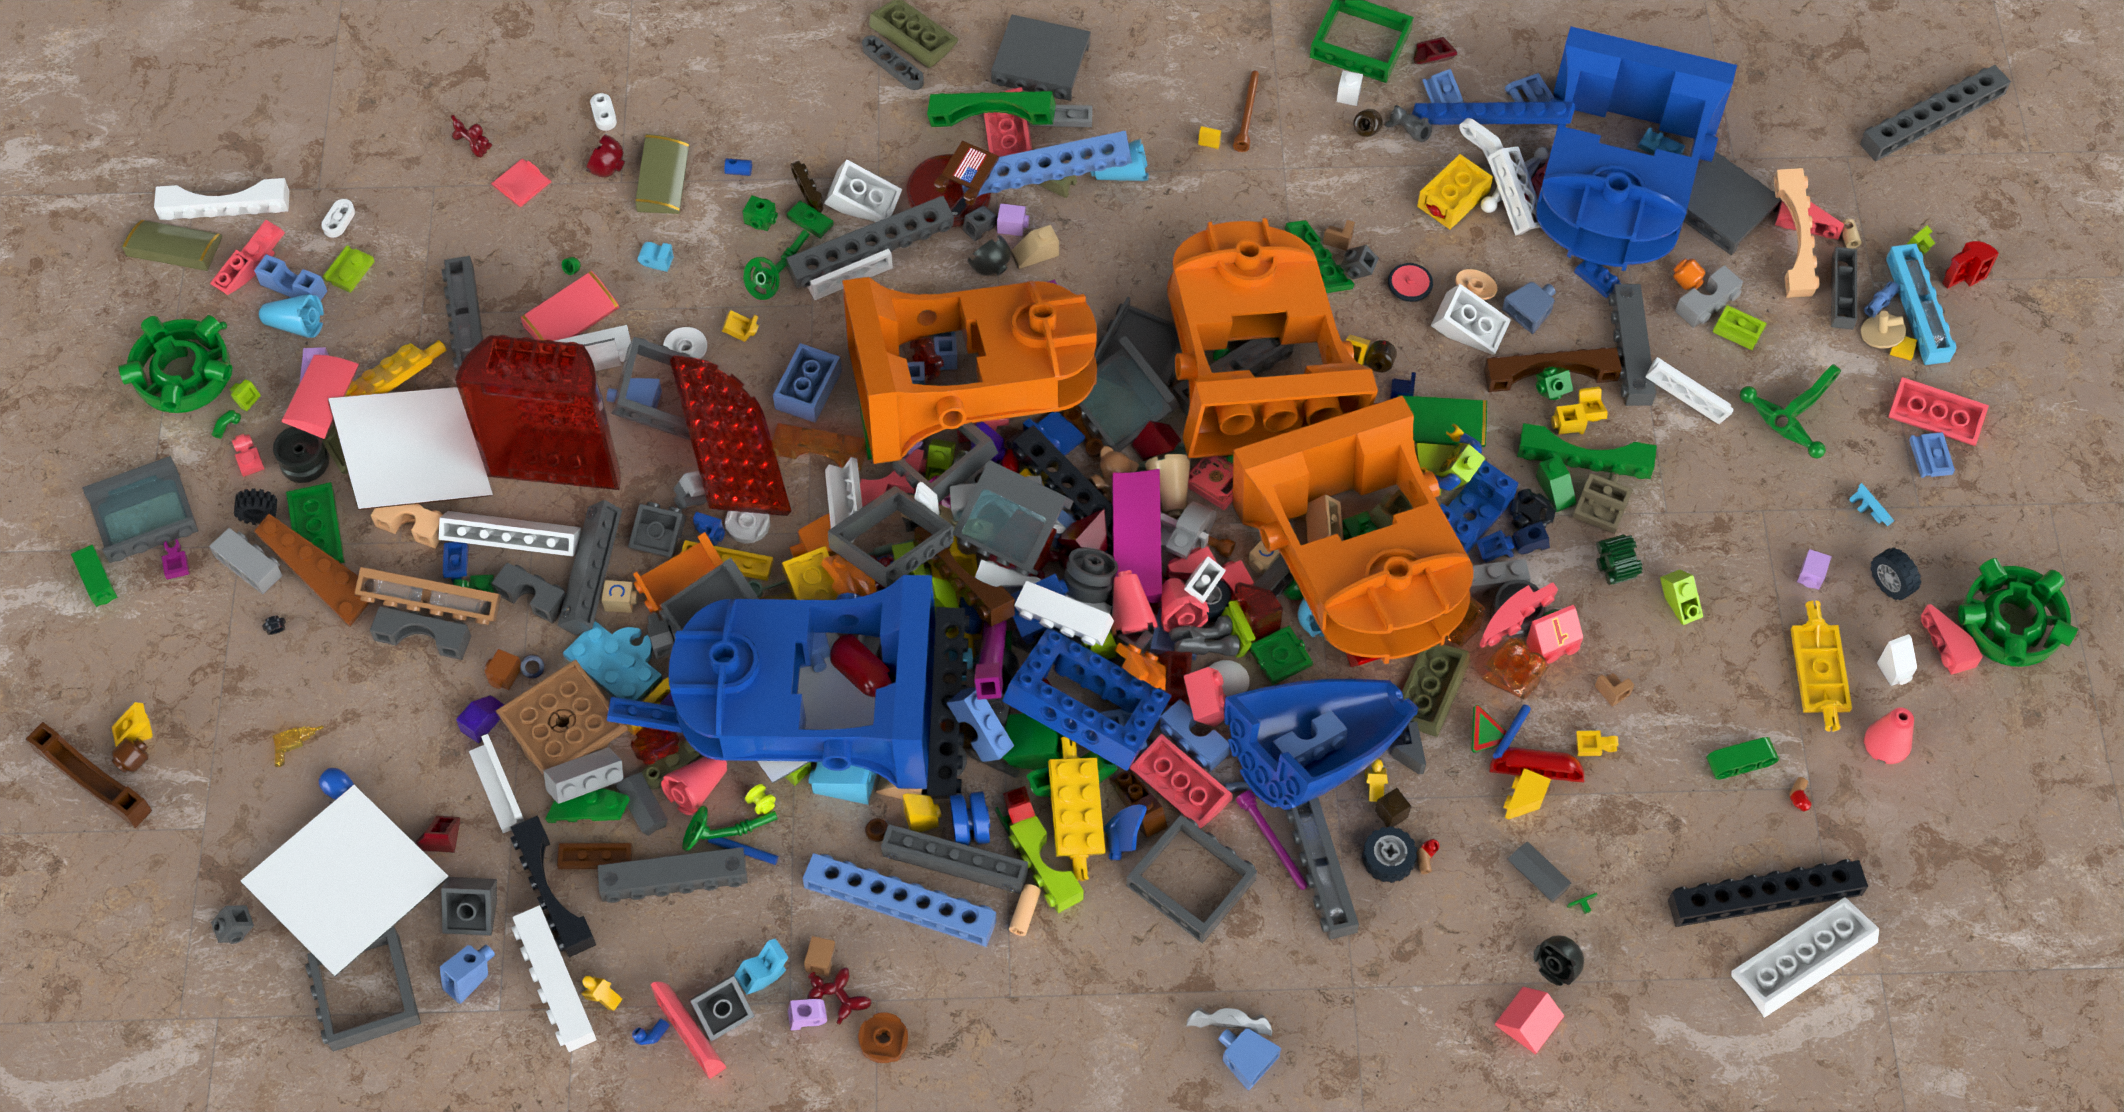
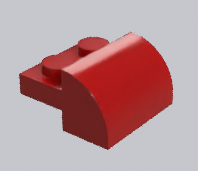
M1967 242L1962 252L1952 258V263L1945 272L1946 275L1942 284L1948 289L1965 281L1970 287L1986 279L1999 252L1985 242Z

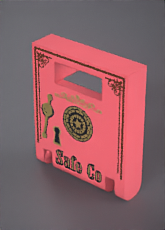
M1222 456L1203 457L1189 472L1188 488L1222 510H1225L1233 502V489L1228 494L1222 492L1233 480V463L1228 462Z

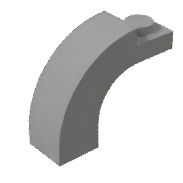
M1195 501L1191 502L1177 521L1176 529L1166 545V551L1187 560L1202 532L1209 534L1217 519L1216 510Z

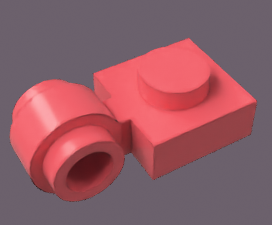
M243 433L235 436L236 439H233L232 443L236 452L241 451V453L235 454L242 476L245 477L264 470L265 468L257 447L250 449L254 447L250 435Z

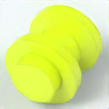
M763 784L753 787L745 797V801L748 804L754 803L756 805L755 812L757 814H767L775 807L776 798L772 794L766 795L764 793L766 787Z

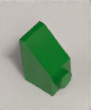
M1557 456L1539 463L1535 477L1548 500L1551 501L1553 508H1556V512L1575 506L1577 502L1571 476L1561 457Z

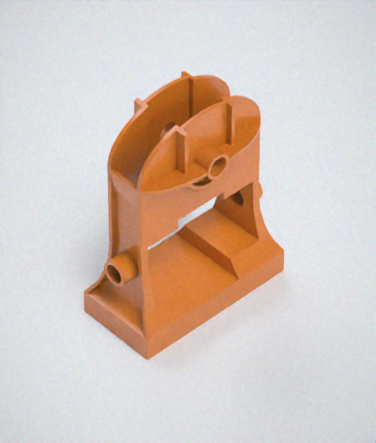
M1262 218V222L1233 221L1215 225L1212 224V221L1208 222L1206 230L1192 235L1177 248L1172 263L1173 273L1167 284V295L1182 353H1177L1175 356L1176 376L1178 380H1188L1189 412L1182 436L1188 458L1233 455L1234 449L1374 404L1378 388L1372 369L1362 366L1354 360V349L1351 341H1341L1316 256L1306 242L1287 231L1270 227L1267 218ZM1279 337L1281 345L1317 342L1323 364L1306 366L1304 374L1255 378L1250 370L1212 373L1204 351L1226 349L1228 341Z
M870 277L842 280L848 351L874 464L901 460L918 442L944 429H955L970 422L976 423L1047 412H1060L1061 410L1072 408L1081 403L1090 394L1094 385L1097 384V364L1094 355L1097 345V328L1094 315L1086 303V296L1084 294L1075 295L1060 285L1033 280L1025 283L943 294L920 295L888 289ZM961 330L967 353H978L979 356L976 357L977 383L949 386L912 384L907 359L899 356V345L929 335Z
M1403 396L1234 449L1233 507L1243 525L1260 530L1263 545L1268 552L1279 550L1326 640L1343 652L1361 657L1381 658L1384 664H1389L1390 659L1407 657L1425 651L1437 644H1440V646L1444 644L1445 637L1457 628L1466 616L1470 604L1469 590L1472 585L1474 572L1470 558L1436 500V497L1440 495V489L1432 471L1422 473L1413 441L1414 415ZM1397 485L1414 508L1393 515V523L1390 526L1341 541L1337 533L1301 545L1288 521L1289 519L1307 514L1309 502L1323 495L1330 497L1351 489L1362 496Z

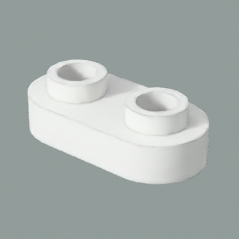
M604 93L594 95L590 100L596 126L603 131L613 129L616 126L617 120L611 98Z
M341 199L333 204L322 221V229L326 236L331 238L338 237L345 231L355 215V209L351 201Z

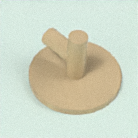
M1881 311L1875 317L1868 318L1861 327L1863 340L1872 347L1883 349L1900 344L1906 336L1903 316L1896 317L1890 315L1887 311Z

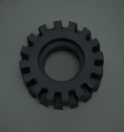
M252 488L251 491L245 489L244 492L240 491L236 494L234 516L238 517L239 521L244 520L246 524L252 522V525L260 524L268 514L276 518L278 500L269 491L264 493L262 489L256 491V488Z

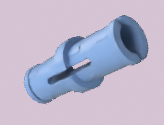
M1889 281L1881 291L1876 292L1873 300L1864 308L1866 315L1875 317L1882 308L1887 307L1893 296L1899 292V285Z

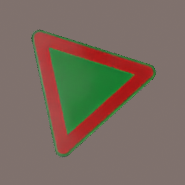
M1475 705L1473 707L1472 752L1476 753L1497 747L1507 731L1479 705Z

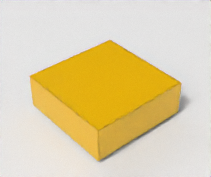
M1201 126L1198 145L1219 149L1221 130Z
M1905 336L1900 344L1891 347L1890 355L1911 361L1917 339Z

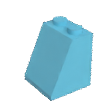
M815 762L817 763L816 769L811 770L809 776V784H812L814 794L869 804L877 773L852 765L846 770L834 771L825 768L822 762Z

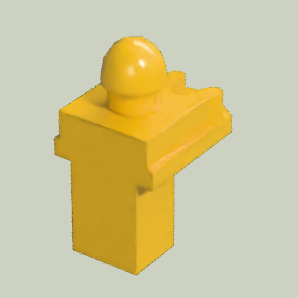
M1380 759L1375 760L1371 764L1372 769L1367 767L1364 772L1366 783H1369L1368 799L1370 802H1377L1379 798L1384 796V784H1388L1386 768H1383V763Z
M585 976L583 978V985L588 988L581 993L584 998L590 1001H599L608 1010L614 1011L622 1001V998L609 987L611 983L595 976Z

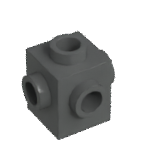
M1367 245L1348 249L1344 254L1340 267L1352 279L1366 277L1373 274L1379 258Z
M247 905L225 906L211 921L218 943H239L254 927Z

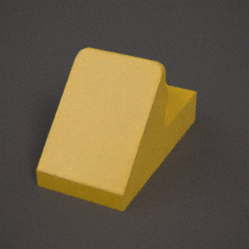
M134 702L111 727L116 747L125 738L133 740L139 738L143 741L153 736L143 703Z

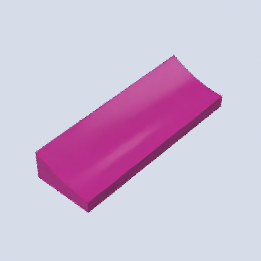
M1160 469L1131 473H1113V558L1118 564V572L1132 570V574H1137L1148 602L1159 603L1162 595Z

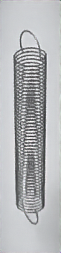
M972 748L966 751L973 753L974 755L972 756L976 758L975 760L982 762L979 758L976 757L978 755L971 751ZM993 760L994 762L998 763L1004 768H1010L1019 774L1018 770H1016L1015 767L1008 765L1009 767L1007 768L1004 766L1005 763L1003 764L1002 761ZM986 761L987 763H989L990 765H992L993 768H995V769H997V770H999V771H1003V770L999 769L998 767L994 766L993 764H991L990 762ZM1005 770L1007 772L1006 774L1016 778L1015 775Z

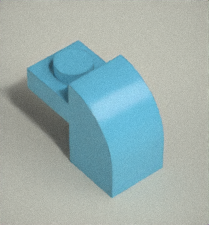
M776 939L769 940L758 956L744 960L741 963L734 977L746 995L764 989L782 976L786 971L783 965L789 957Z

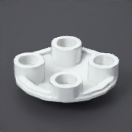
M1221 660L1209 666L1221 673L1224 681L1222 688L1227 697L1247 692L1249 688V675L1246 669L1239 663L1232 660Z

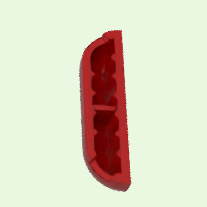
M852 634L842 635L833 643L830 650L832 665L863 694L875 697L876 689L892 684L887 675V672L890 671L888 667Z
M1508 747L1501 758L1492 759L1489 768L1490 773L1518 776L1522 775L1525 768L1549 779L1584 783L1585 778L1581 763L1577 758L1568 753Z

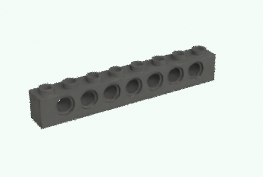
M1996 65L1983 68L1976 75L1968 76L1962 82L1950 85L1945 91L1935 93L1923 102H1917L1912 108L1904 109L1892 118H1886L1879 125L1867 128L1863 133L1860 145L1876 162L2005 95L2011 81Z
M940 196L786 258V267L796 288L811 286V280L886 249L892 252L900 247L906 248L917 240H926L937 232H946L953 226L954 215L944 196ZM931 218L934 222H927L925 219ZM913 226L915 229L908 230L906 229V227ZM887 234H894L895 237H894V238H889V237H887L886 235H887ZM872 241L875 242L876 245L870 246L866 243ZM853 249L857 252L851 254L848 253L847 250ZM829 257H834V258H836L837 260H836V261H828L827 259H828ZM809 265L817 266L816 269H809L807 267Z

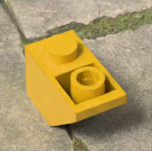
M1524 768L1521 776L1516 775L1511 787L1515 789L1513 796L1508 795L1503 808L1507 809L1505 818L1509 820L1540 809L1551 779Z

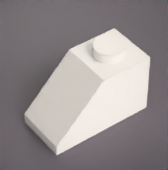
M1208 556L1189 577L1184 590L1190 595L1195 596L1203 604L1226 570Z
M1909 634L1889 641L1877 662L1890 686L1898 683L1900 685L1908 683L1912 680V676L1917 669L1912 638Z

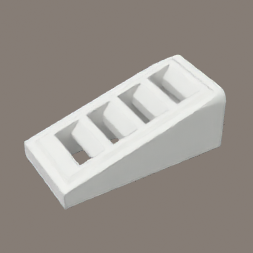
M920 481L917 484L914 499L939 515L937 494Z

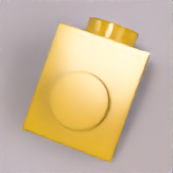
M730 310L724 322L722 332L746 342L758 330L759 325L756 324L758 316L754 314L749 319Z
M1600 387L1579 389L1578 404H1583L1587 421L1595 422L1607 419L1608 411L1601 401L1602 390Z

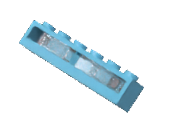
M1917 244L1892 246L1886 261L1894 282L1900 287L1898 294L1914 338L1917 339V346L1924 365L1950 362L1953 354L1956 352V343L1950 336L1949 324L1944 320L1943 308L1937 301L1936 289L1932 286L1929 270L1925 268L1923 263V254L1919 251Z

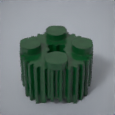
M1622 534L1596 542L1597 550L1600 554V558L1596 559L1597 566L1600 571L1605 572L1608 585L1635 579L1638 574L1642 573L1641 560H1637L1634 550L1637 545L1632 535L1626 536Z

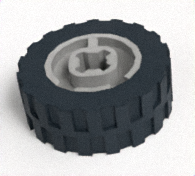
M1894 547L1888 548L1871 561L1872 577L1875 579L1877 586L1880 587V590L1894 600H1903L1920 588L1921 576L1914 561L1902 550Z
M1392 826L1388 828L1381 827L1379 830L1373 831L1372 835H1369L1365 842L1362 854L1364 867L1367 868L1366 871L1369 874L1373 875V878L1379 879L1381 882L1395 883V881H1401L1404 877H1408L1414 868L1417 858V847H1415V841L1402 829Z

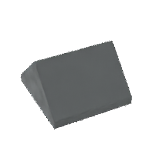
M733 974L689 999L694 1015L711 1042L755 1017Z

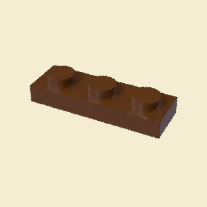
M559 843L557 867L558 870L598 869V865L632 861L633 846L632 843Z

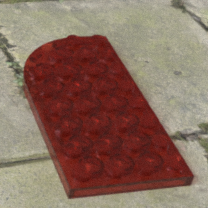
M673 355L670 359V364L709 509L788 516L792 510L766 418L755 396L751 397L743 388L744 383L732 373L729 376L719 370L718 365L702 359Z

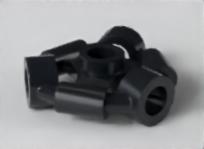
M1528 488L1523 489L1517 493V498L1512 500L1510 515L1513 517L1512 524L1517 530L1542 521L1546 528L1547 524L1553 523L1556 508H1553L1550 505L1551 501L1542 494H1535ZM1542 508L1547 509L1545 519L1540 518V510Z

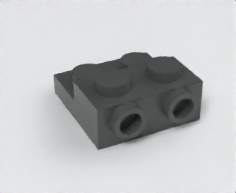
M647 502V505L639 504L628 548L673 558L678 539L682 537L687 516L682 513L681 509L669 507L668 510L660 508V504Z

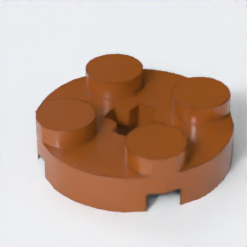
M881 1012L874 1014L867 1021L865 1020L858 1033L862 1054L876 1063L898 1061L908 1046V1030L904 1023L901 1022V1019L894 1014ZM882 1033H887V1037L890 1038L889 1041L880 1043V1040L876 1039Z

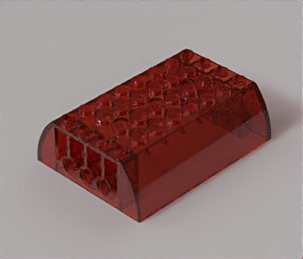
M490 335L471 350L462 362L455 382L487 477L620 490L621 472L595 367L583 344L555 342L550 339L535 340L528 337L515 338L506 335Z

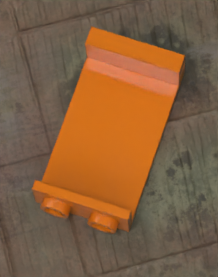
M706 532L697 536L700 541L698 544L640 576L637 571L633 573L636 578L633 584L639 594L644 592L647 600L644 603L650 613L655 611V613L660 614L659 611L662 610L660 605L723 563Z

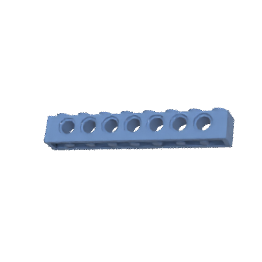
M1126 131L999 157V160L980 189L978 196L986 193H998L1010 188L1018 189L1029 184H1041L1044 181L1053 179L1061 180L1072 175L1080 176L1087 172L1103 171L1106 168L1126 166L1132 163ZM962 185L965 194L969 188Z
M813 853L803 876L804 888L985 947L988 945L996 924V912L988 906H976L970 904L964 898L954 899L939 890L934 892L926 890L920 884H908L895 876L886 877L870 868L864 870L856 867L855 864L849 861H836L827 854L818 855ZM830 873L838 874L836 878H827V875ZM853 880H858L861 882L857 886H851L849 884ZM877 887L884 889L881 893L872 892ZM898 895L906 896L902 901L894 899ZM921 902L929 904L926 908H920L917 905ZM946 909L952 911V913L947 916L940 914L941 911ZM966 917H973L975 919L972 923H966L963 920Z

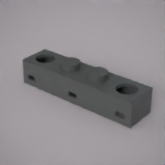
M1835 247L1831 257V327L1853 330L1857 322V249ZM1838 262H1845L1848 264V267L1839 266L1838 269ZM1843 314V315H1845V316H1847V317H1842V316H1837V315Z

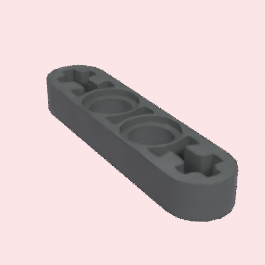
M870 35L863 39L862 49L865 55L910 90H919L923 87L924 76L919 69L878 37ZM884 54L891 56L888 60H883L880 57ZM904 66L905 70L897 71L895 67Z

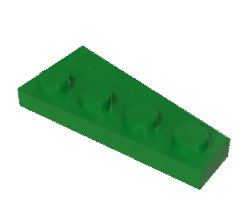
M1306 220L1286 223L1285 231L1302 239L1313 250L1326 293L1353 289L1354 282L1351 278L1347 279L1340 264L1337 265L1331 252L1320 243L1321 239Z

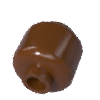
M125 738L112 751L113 759L111 761L122 772L134 773L148 760V753L145 751L148 746L139 738L136 740Z

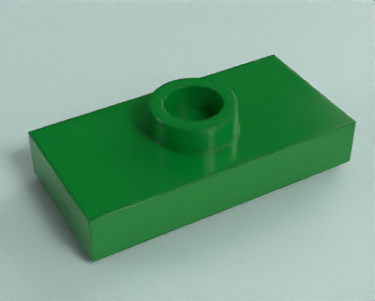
M801 200L787 213L789 220L820 239L834 225L833 220Z

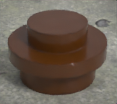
M880 818L870 820L865 827L868 839L874 842L883 841L888 827L887 822Z

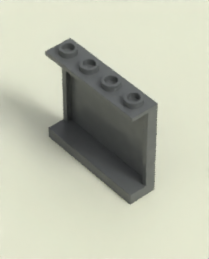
M1012 14L991 70L992 84L1015 89L1022 87L1023 91L1028 92L1052 91L1054 97L1071 101L1072 89L1085 51H1088L1090 47L1091 31Z
M1715 151L1712 162L1703 161L1697 167L1684 222L1728 254L1733 255L1737 251L1739 243L1772 211H1778L1782 200L1781 198H1776L1775 192L1761 184L1759 180L1754 179L1744 172L1743 169L1737 167L1727 160L1726 157Z
M1127 297L1124 304H1119L1116 318L1110 320L1105 337L1101 336L1099 339L1098 349L1094 353L1096 364L1099 366L1120 350L1122 345L1119 340L1126 335L1169 389L1176 377L1175 356L1177 353H1182L1175 323L1130 306V297ZM1112 366L1098 377L1135 392L1115 366Z
M729 558L660 605L662 610L659 613L666 623L669 621L675 628L672 632L675 635L676 631L683 630L688 621L698 611L713 602L724 599L759 598L732 558Z

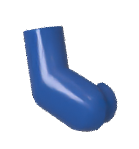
M660 1018L650 1030H644L640 1027L636 1028L632 1033V1037L639 1045L655 1044L670 1025Z

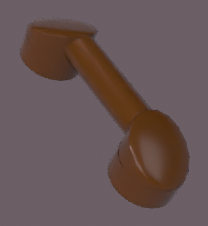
M1076 405L1064 411L1066 420L1085 435L1084 441L1088 455L1092 458L1099 457L1104 445L1101 440L1093 439L1084 425L1080 407Z

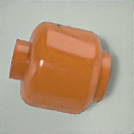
M1684 258L1673 269L1675 271L1673 278L1685 290H1689L1692 287L1698 289L1705 282L1702 279L1705 276V270L1694 259L1687 260Z

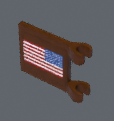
M962 140L943 173L935 180L936 190L943 193L947 188L949 180L969 188L964 194L965 203L972 206L977 199L980 189L999 160V156Z

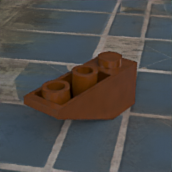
M1128 769V771L1121 772L1109 779L1126 808L1139 804L1146 806L1147 810L1139 829L1147 838L1168 828L1163 806L1132 770Z

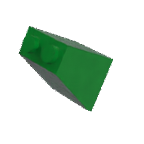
M1024 713L1008 715L1007 724L1004 729L1014 747L1002 758L1009 765L1015 768L1037 770L1049 767L1048 761L1051 759L1063 758L1061 738L1065 736Z

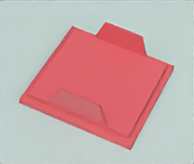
M522 158L492 182L491 185L519 207H522L550 184L551 180L545 177L530 161L526 162Z

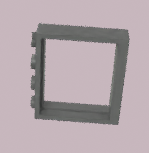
M634 337L627 349L611 414L696 442L703 431L718 366L707 360L691 357L687 353H680L666 346H659L648 342L646 339ZM636 354L706 378L696 422L626 399Z
M970 422L956 429L976 446L932 483L925 479L903 458L898 461L885 463L888 466L892 464L893 469L900 477L904 475L912 488H916L920 481L937 494L939 503L950 494V486L966 481L996 456L998 451L992 439Z
M894 486L828 530L829 548L887 588L901 576L916 570L918 566L932 559L944 548L949 547L953 543V525ZM898 510L933 535L885 567L852 544L851 541Z
M1180 815L1127 876L1126 886L1203 944L1256 881L1257 870L1251 862L1240 859L1232 848L1224 847L1217 842L1213 834L1210 832L1205 833L1201 830L1191 818L1186 819ZM1180 831L1184 832L1243 876L1204 923L1142 877L1143 873Z
M395 927L389 929L365 951L389 945L405 1012L336 1034L319 965L323 964L312 953L307 954L309 963L305 964L308 977H312L314 982L310 989L313 999L318 1000L319 1007L315 1008L318 1021L323 1022L324 1030H321V1037L324 1045L328 1044L333 1052L421 1024L400 936Z

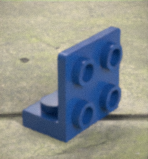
M1051 412L1039 423L1033 422L1030 418L1023 423L1024 432L1034 425L1064 456L1085 439V435L1068 422L1059 412Z

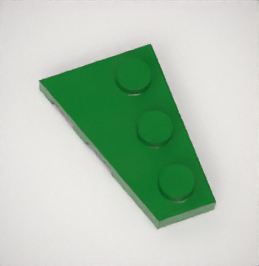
M600 788L559 804L554 801L545 820L548 823H556L560 820L577 822V820L591 819L592 821L620 820L630 799L625 794Z

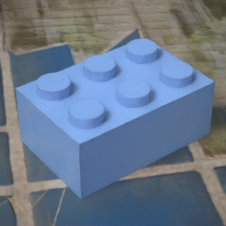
M800 343L773 394L775 409L816 423L842 372L840 356Z

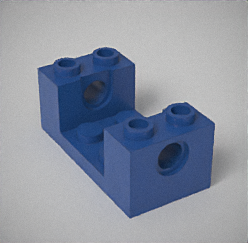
M1485 460L1447 507L1443 503L1440 505L1467 554L1477 544L1476 541L1485 535L1511 505L1518 487V482ZM1472 513L1476 518L1468 520L1464 517V514Z

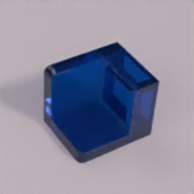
M1416 372L1411 373L1410 381L1392 379L1390 399L1396 398L1399 395H1414Z

